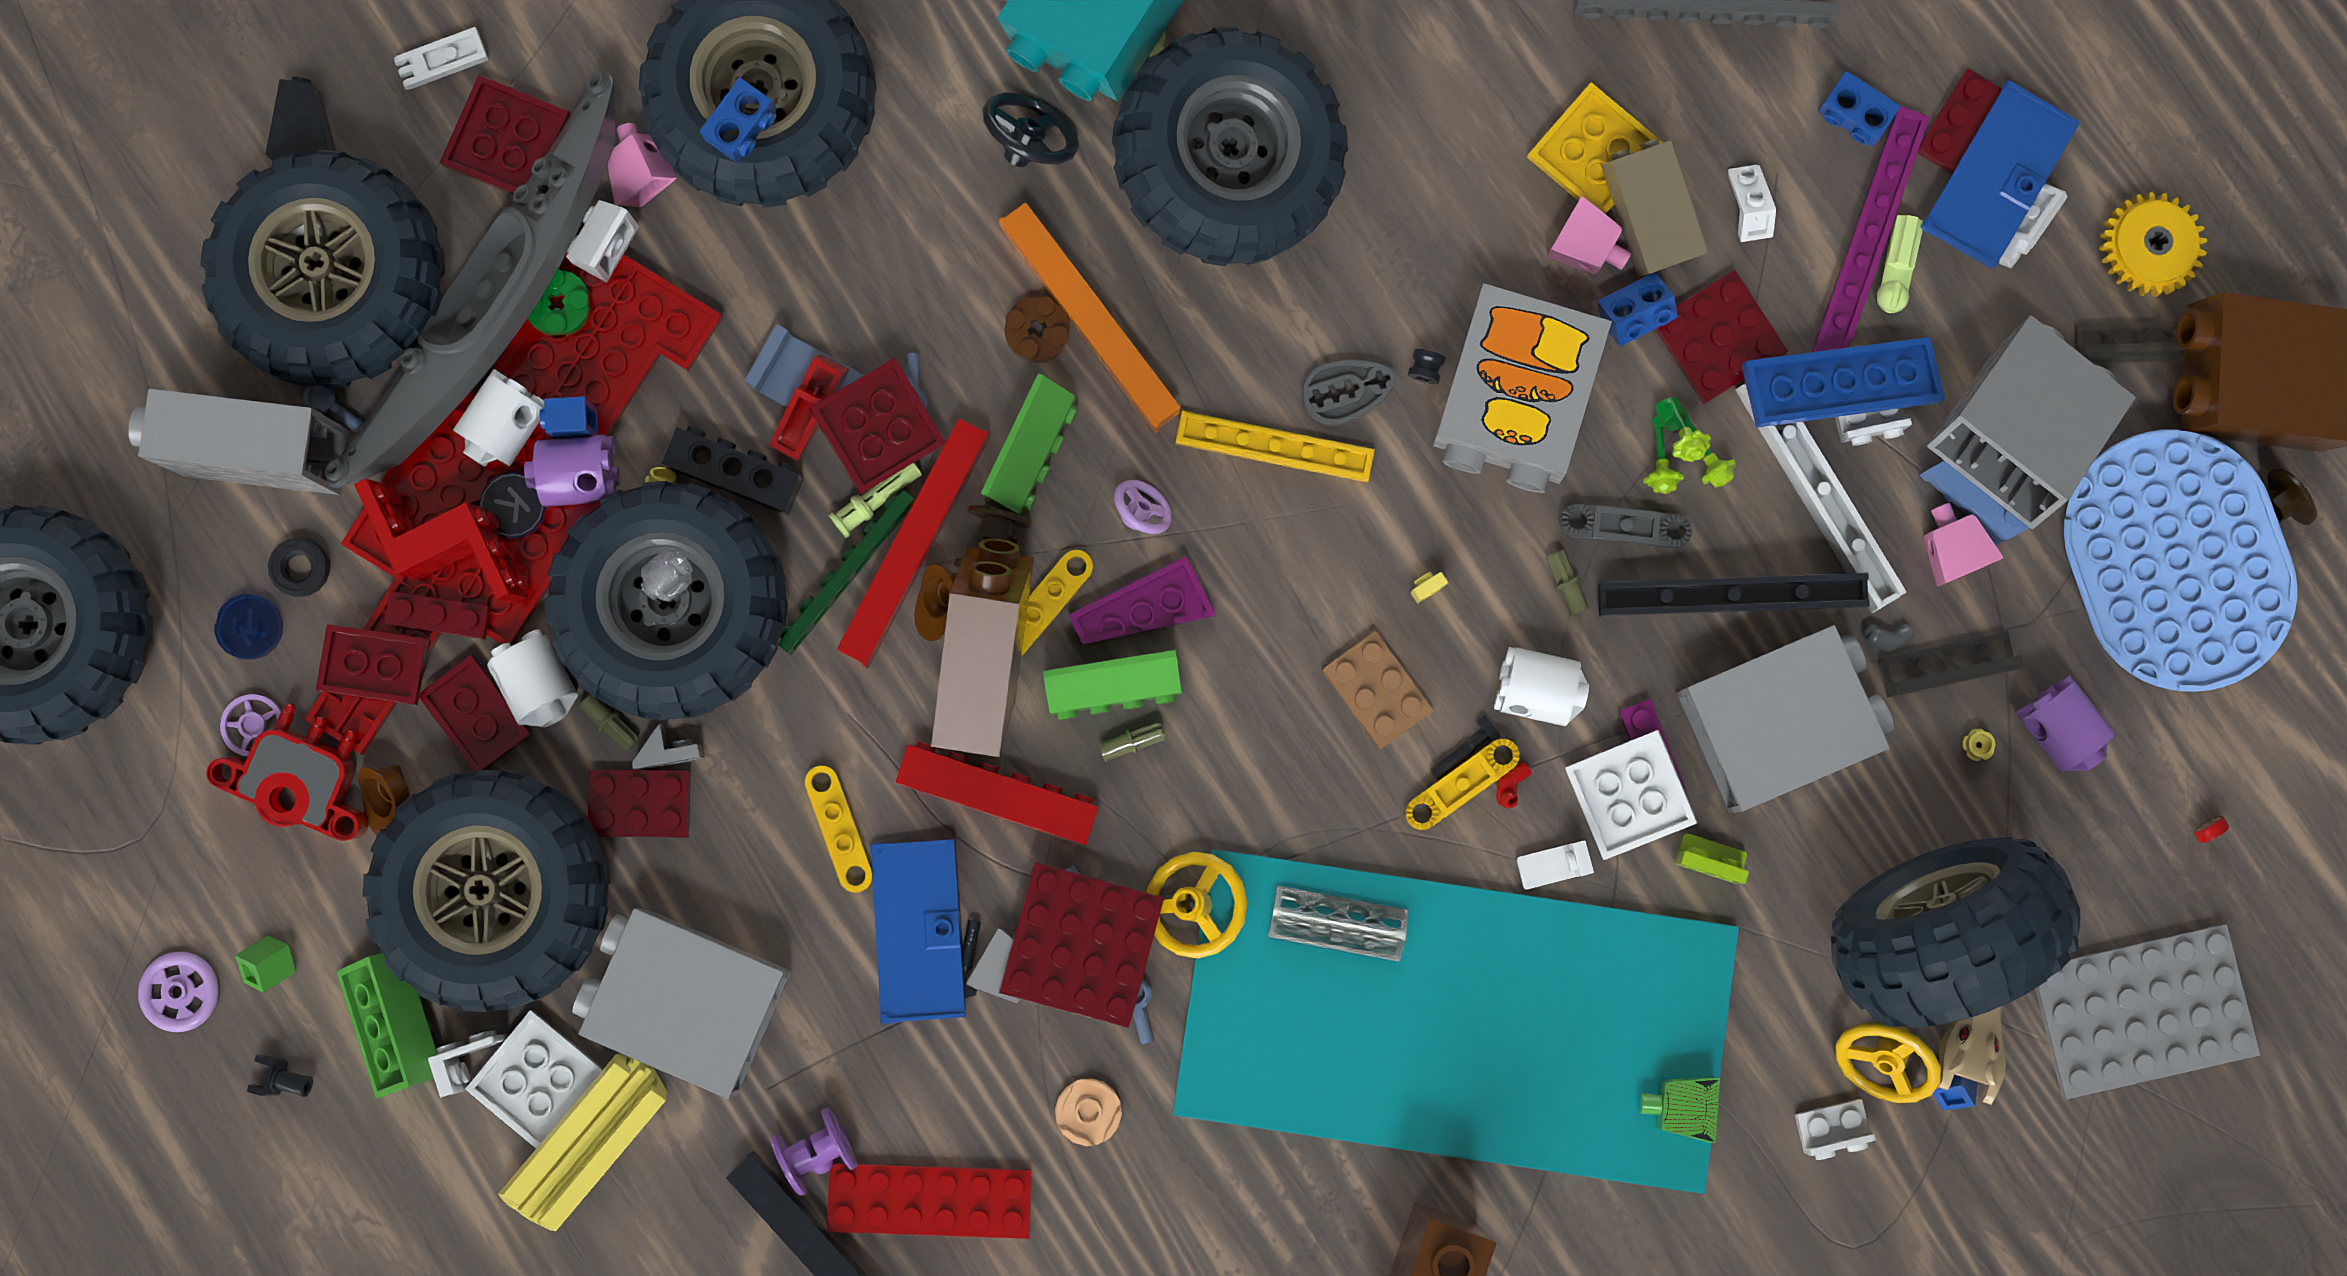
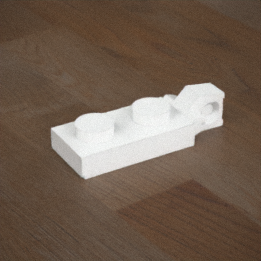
M2044 184L1999 261L2001 265L2012 268L2020 258L2021 253L2026 255L2034 247L2067 199L2065 191Z

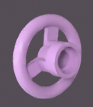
M1126 480L1116 487L1114 492L1115 506L1123 522L1129 528L1148 534H1159L1169 528L1172 522V511L1165 497L1157 489L1139 480ZM1138 491L1149 495L1158 505L1150 503ZM1125 492L1131 498V501L1127 506L1124 501ZM1152 515L1162 517V521L1158 524L1147 523Z

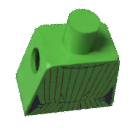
M1705 1076L1660 1080L1659 1094H1640L1639 1113L1657 1115L1656 1126L1658 1129L1715 1143L1720 1078Z

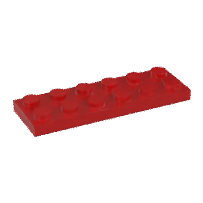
M833 1162V1166L829 1170L826 1232L1029 1239L1032 1170L857 1163V1167L850 1170L845 1163Z

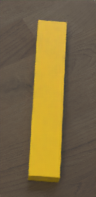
M1182 411L1175 442L1177 445L1367 483L1375 449L1187 411Z

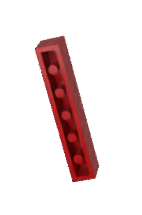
M920 741L917 742L916 747L907 746L895 783L1087 846L1099 807L1093 805V798L1075 793L1073 799L1061 795L1062 788L1048 783H1044L1043 787L1039 788L1030 785L1031 778L1012 772L1011 778L998 774L999 767L981 762L978 768L966 764L968 757L950 751L948 757L935 753L937 747H931V745Z

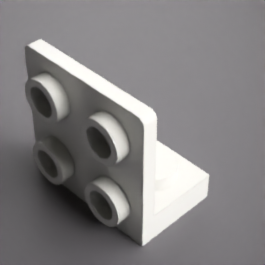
M496 1030L486 1031L469 1037L470 1044L468 1045L461 1041L437 1048L438 1055L428 1058L440 1098L465 1091L468 1086L467 1082L470 1081V1074L464 1062L460 1063L459 1057L504 1042L508 1038L507 1033L497 1035Z

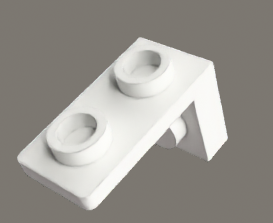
M1751 165L1729 169L1728 178L1740 208L1738 225L1740 241L1745 242L1773 237L1776 207L1760 166Z
M1585 840L1520 856L1516 859L1524 889H1531L1594 873Z

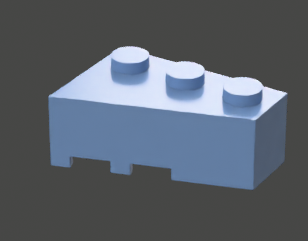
M1946 461L1919 475L1926 482H1930L1943 494L1942 497L1949 503L1952 502L1966 516L1974 514L1995 545L2030 528Z

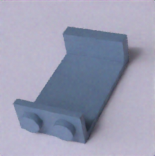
M776 324L744 382L749 388L787 408L796 387L801 385L815 356L822 354L849 369L840 389L862 377L863 374L791 336L787 329Z

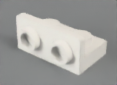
M1903 408L1835 417L1841 443L1852 441V446L1872 442L1871 437L1883 434L1884 439L1904 435L1903 430L1912 425L1911 418H1905Z
M1859 1098L1794 1114L1803 1151L1807 1155H1815L1816 1160L1836 1156L1835 1150L1847 1148L1848 1152L1864 1150L1868 1148V1142L1876 1141L1875 1133L1870 1132L1862 1099Z

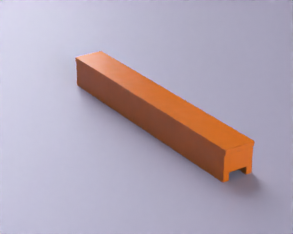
M1025 202L1006 217L1000 218L998 221L1001 230L1056 303L1062 307L1068 319L1156 434L1162 426L1180 414L1179 410L1181 407L1028 204Z

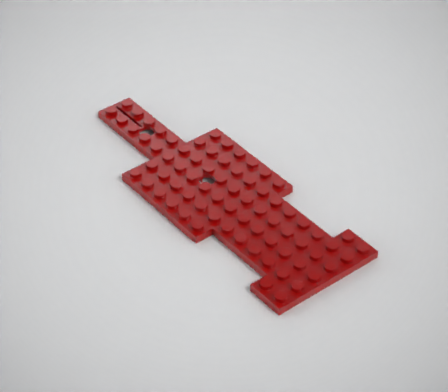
M579 227L576 233L577 235L580 234L582 228ZM566 252L558 269L573 273L588 288L591 297V312L587 322L580 330L573 334L550 336L536 329L527 318L493 369L526 388V391L543 401L544 399L585 396L597 407L599 435L609 436L660 355L689 372L720 324L723 316L624 254L606 283L573 265L566 257L568 254ZM562 295L558 298L554 296L550 300L552 303L550 310L553 311L555 308L562 310L565 307L562 302L565 297ZM470 391L448 417L408 458L398 466L387 471L380 483L390 485V487L396 489L402 501L399 507L404 517L407 516L414 528L465 502L469 504L481 502L485 489L500 476L517 474L525 477L524 465L527 461H533L536 441L553 438L546 433L545 429L541 428L539 421L510 467L498 459L488 462L486 467L463 453L466 448L465 438L453 431L477 395ZM600 502L543 507L541 518L533 529L517 536L499 534L502 541L505 540L510 545L514 554V558L511 561L516 571L520 570L528 584V588L525 590L529 598L518 604L495 598L474 552L420 580L396 575L364 507L340 544L396 579L363 629L428 639L427 656L429 655L442 633L384 624L389 592L393 591L491 607L487 636L500 644L510 643L512 646L549 589L550 577L547 574L554 553L558 554L568 537L566 532L581 515L589 514L600 505ZM322 692L305 717V720L313 724L317 716L326 718L324 732L338 741H341L348 729L356 731L357 735L352 749L364 755L397 702Z

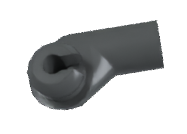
M1906 623L1892 632L1880 629L1876 624H1871L1863 632L1868 645L1885 652H1891L1915 637L1913 630Z

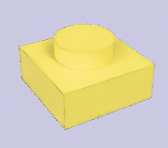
M1428 572L1414 581L1417 587L1412 590L1411 595L1418 604L1445 587L1448 581L1442 572L1435 576Z

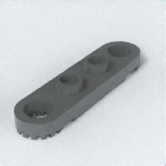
M1579 503L1568 506L1560 516L1562 531L1574 538L1679 548L1685 545L1692 535L1690 521L1679 514ZM1572 512L1583 514L1586 520L1584 528L1577 530L1570 527V524H1568L1569 514ZM1676 522L1682 526L1684 534L1680 540H1672L1666 534L1669 523Z

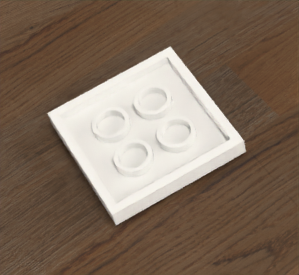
M1659 730L1565 768L1603 860L1698 823Z
M530 1010L465 1090L532 1146L537 1148L604 1068L536 1011Z

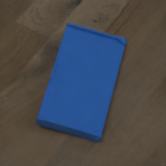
M2006 80L1996 101L1927 218L1924 219L1920 226L1924 232L1942 240L1991 269L1996 268L2080 124L2077 119L2009 80Z
M956 840L895 844L874 842L870 844L880 1023L889 1025L890 1023L900 1021L966 1017Z

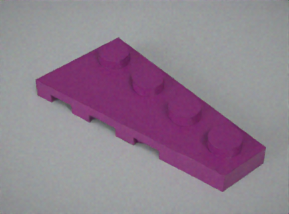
M1187 557L1068 615L1083 646L1216 616Z

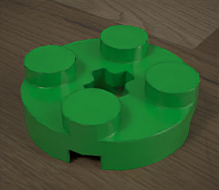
M557 269L542 297L528 316V320L540 332L550 336L570 335L577 332L585 325L590 316L591 297L588 288L573 273ZM561 295L565 297L562 301L565 307L562 310L559 308H555L553 311L550 310L552 304L550 300L554 296L557 298Z

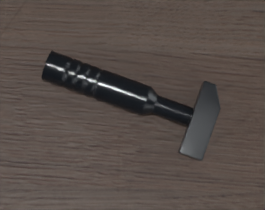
M1485 715L1476 721V724L1483 731L1472 741L1465 742L1430 769L1438 780L1473 754L1476 747L1485 740L1489 739L1490 742L1500 739L1499 732Z
M968 920L962 947L965 999L977 995V990L965 987L968 971L973 965L981 922Z

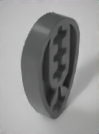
M1345 360L1327 363L1314 369L1307 377L1302 391L1303 406L1307 414L1315 422L1328 427L1343 426L1358 420L1380 405L1394 388L1396 377L1393 370L1388 366L1371 361ZM1376 373H1380L1382 377H1388L1389 379L1384 389H1380L1378 384L1369 386L1364 384L1374 381ZM1346 382H1349L1351 387L1357 386L1358 388L1354 392V398H1349L1347 394H1342L1339 396L1337 403H1333L1331 398L1325 399L1321 408H1318L1316 403L1310 404L1309 402L1313 398V392H1318L1320 396H1325L1329 392V387H1334L1335 391H1341L1344 389Z

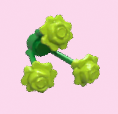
M1670 397L1656 404L1655 411L1657 416L1652 418V422L1656 432L1658 460L1656 461V470L1644 478L1643 483L1652 487L1655 493L1668 494L1671 491H1675L1679 481L1684 479L1683 474L1669 468V460L1665 458L1663 427H1666L1667 431L1680 429L1679 436L1681 439L1673 444L1674 457L1682 458L1683 461L1693 462L1705 456L1703 460L1708 468L1705 472L1706 475L1702 478L1703 484L1711 482L1717 488L1730 482L1734 478L1733 469L1736 466V461L1734 459L1727 461L1719 460L1715 453L1710 452L1709 447L1711 444L1709 441L1711 436L1703 434L1695 428L1687 410L1683 409L1680 399L1678 397Z

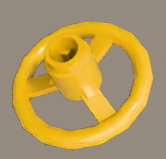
M1193 851L1175 856L1157 869L1147 887L1146 893L1159 896V892L1167 878L1180 868L1191 865L1206 866L1196 887L1180 888L1172 899L1163 901L1160 914L1175 913L1182 920L1197 922L1210 942L1200 945L1182 943L1169 935L1162 925L1160 917L1154 934L1162 946L1176 955L1198 959L1218 954L1236 939L1245 923L1248 901L1243 881L1229 863L1214 854ZM1219 874L1230 885L1235 902L1232 920L1224 933H1221L1209 915L1212 909V901L1208 893ZM1195 900L1196 904L1192 910L1191 903Z
M1881 1022L1859 1023L1844 1030L1836 1042V1061L1844 1076L1856 1086L1878 1099L1894 1103L1917 1102L1931 1096L1941 1083V1065L1933 1050L1918 1036L1903 1026L1891 1027L1882 1025ZM1863 1036H1880L1877 1045L1872 1048L1851 1045L1854 1040ZM1916 1052L1927 1067V1079L1922 1085L1912 1089L1904 1068L1910 1054ZM1851 1059L1872 1062L1881 1073L1891 1076L1896 1089L1881 1086L1866 1079L1854 1067Z

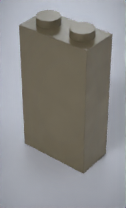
M1658 138L1640 144L1641 151L1630 154L1629 149L1610 155L1611 161L1601 165L1629 251L1632 253L1631 257L1638 277L1708 253L1671 140L1661 144Z

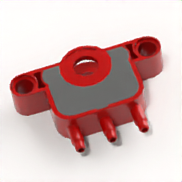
M292 703L285 704L273 730L264 731L258 735L246 761L237 757L218 758L210 762L207 767L206 776L211 785L255 804L261 818L272 826L287 827L302 824L340 841L360 838L368 829V818L362 811L343 803L355 773L354 764L349 755L354 746L357 732L348 729L336 750L319 742L327 721L322 716L316 717L307 737L289 730L296 706ZM224 764L229 765L232 770L231 778L228 781L222 776ZM285 787L291 789L295 795V804L291 810L286 809L280 800L281 792ZM346 816L350 817L354 822V830L351 834L343 828V821Z

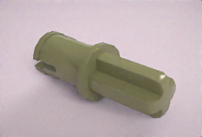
M1560 550L1547 556V562L1558 585L1555 588L1556 590L1560 589L1570 611V616L1590 609L1578 583L1581 579L1580 577L1576 578L1566 553Z
M591 694L578 706V709L583 711L599 727L598 731L600 733L605 732L623 750H629L638 741V736L618 718L619 713L609 710L599 699H596Z
M1155 722L1133 731L1126 729L1125 734L1103 742L1100 741L1099 746L1103 758L1107 762L1110 759L1130 752L1137 754L1138 749L1164 741L1166 734L1162 724Z

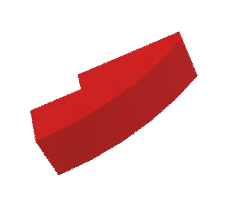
M822 354L815 356L801 385L796 387L769 446L798 461L819 428L808 408L840 390L849 369Z

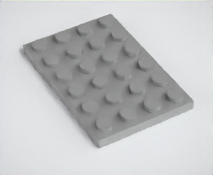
M2227 924L2071 958L2062 970L2035 988L2062 1099L2067 1100L2260 1056Z

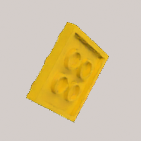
M1591 82L1530 151L1527 158L1578 201L1583 196L1604 214H1607L1614 203L1601 165L1611 161V154L1625 149H1629L1630 154L1641 151L1640 144L1657 137Z

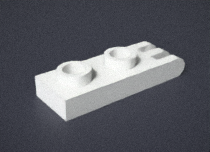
M476 27L394 57L396 66L410 64L398 70L401 78L414 75V77L403 81L406 90L416 88L489 60Z

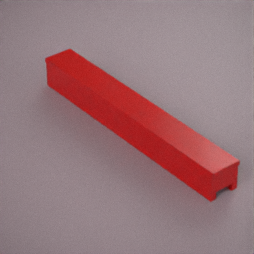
M958 419L837 647L840 653L869 668L991 437L988 431H983Z

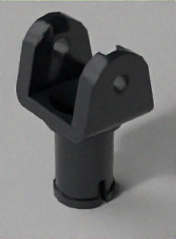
M256 1054L254 1062L269 1066L265 1086L248 1084L247 1092L259 1096H278L281 1091L297 1094L301 1097L309 1095L313 1086L312 1076L287 1071L288 1062L285 1059Z

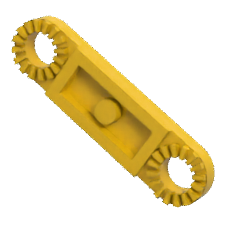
M1081 550L1067 552L1029 596L1021 657L1037 641L1090 578L1093 571V563L1086 552ZM1072 558L1084 560L1086 570L1083 574L1073 576L1067 571V564Z
M1508 739L1494 740L1417 795L1405 808V818L1409 825L1418 830L1431 828L1508 773L1517 765L1520 759V751L1517 745ZM1501 745L1507 746L1512 752L1511 761L1506 765L1498 764L1493 758L1494 750ZM1424 803L1431 809V817L1425 823H1419L1413 818V808L1418 804Z
M816 766L807 773L805 787L841 885L847 891L854 893L863 892L869 888L873 881L872 868L836 772L827 766ZM819 773H826L831 778V786L825 792H818L813 786V778ZM854 866L861 867L866 875L864 882L858 886L850 884L847 880L848 870Z

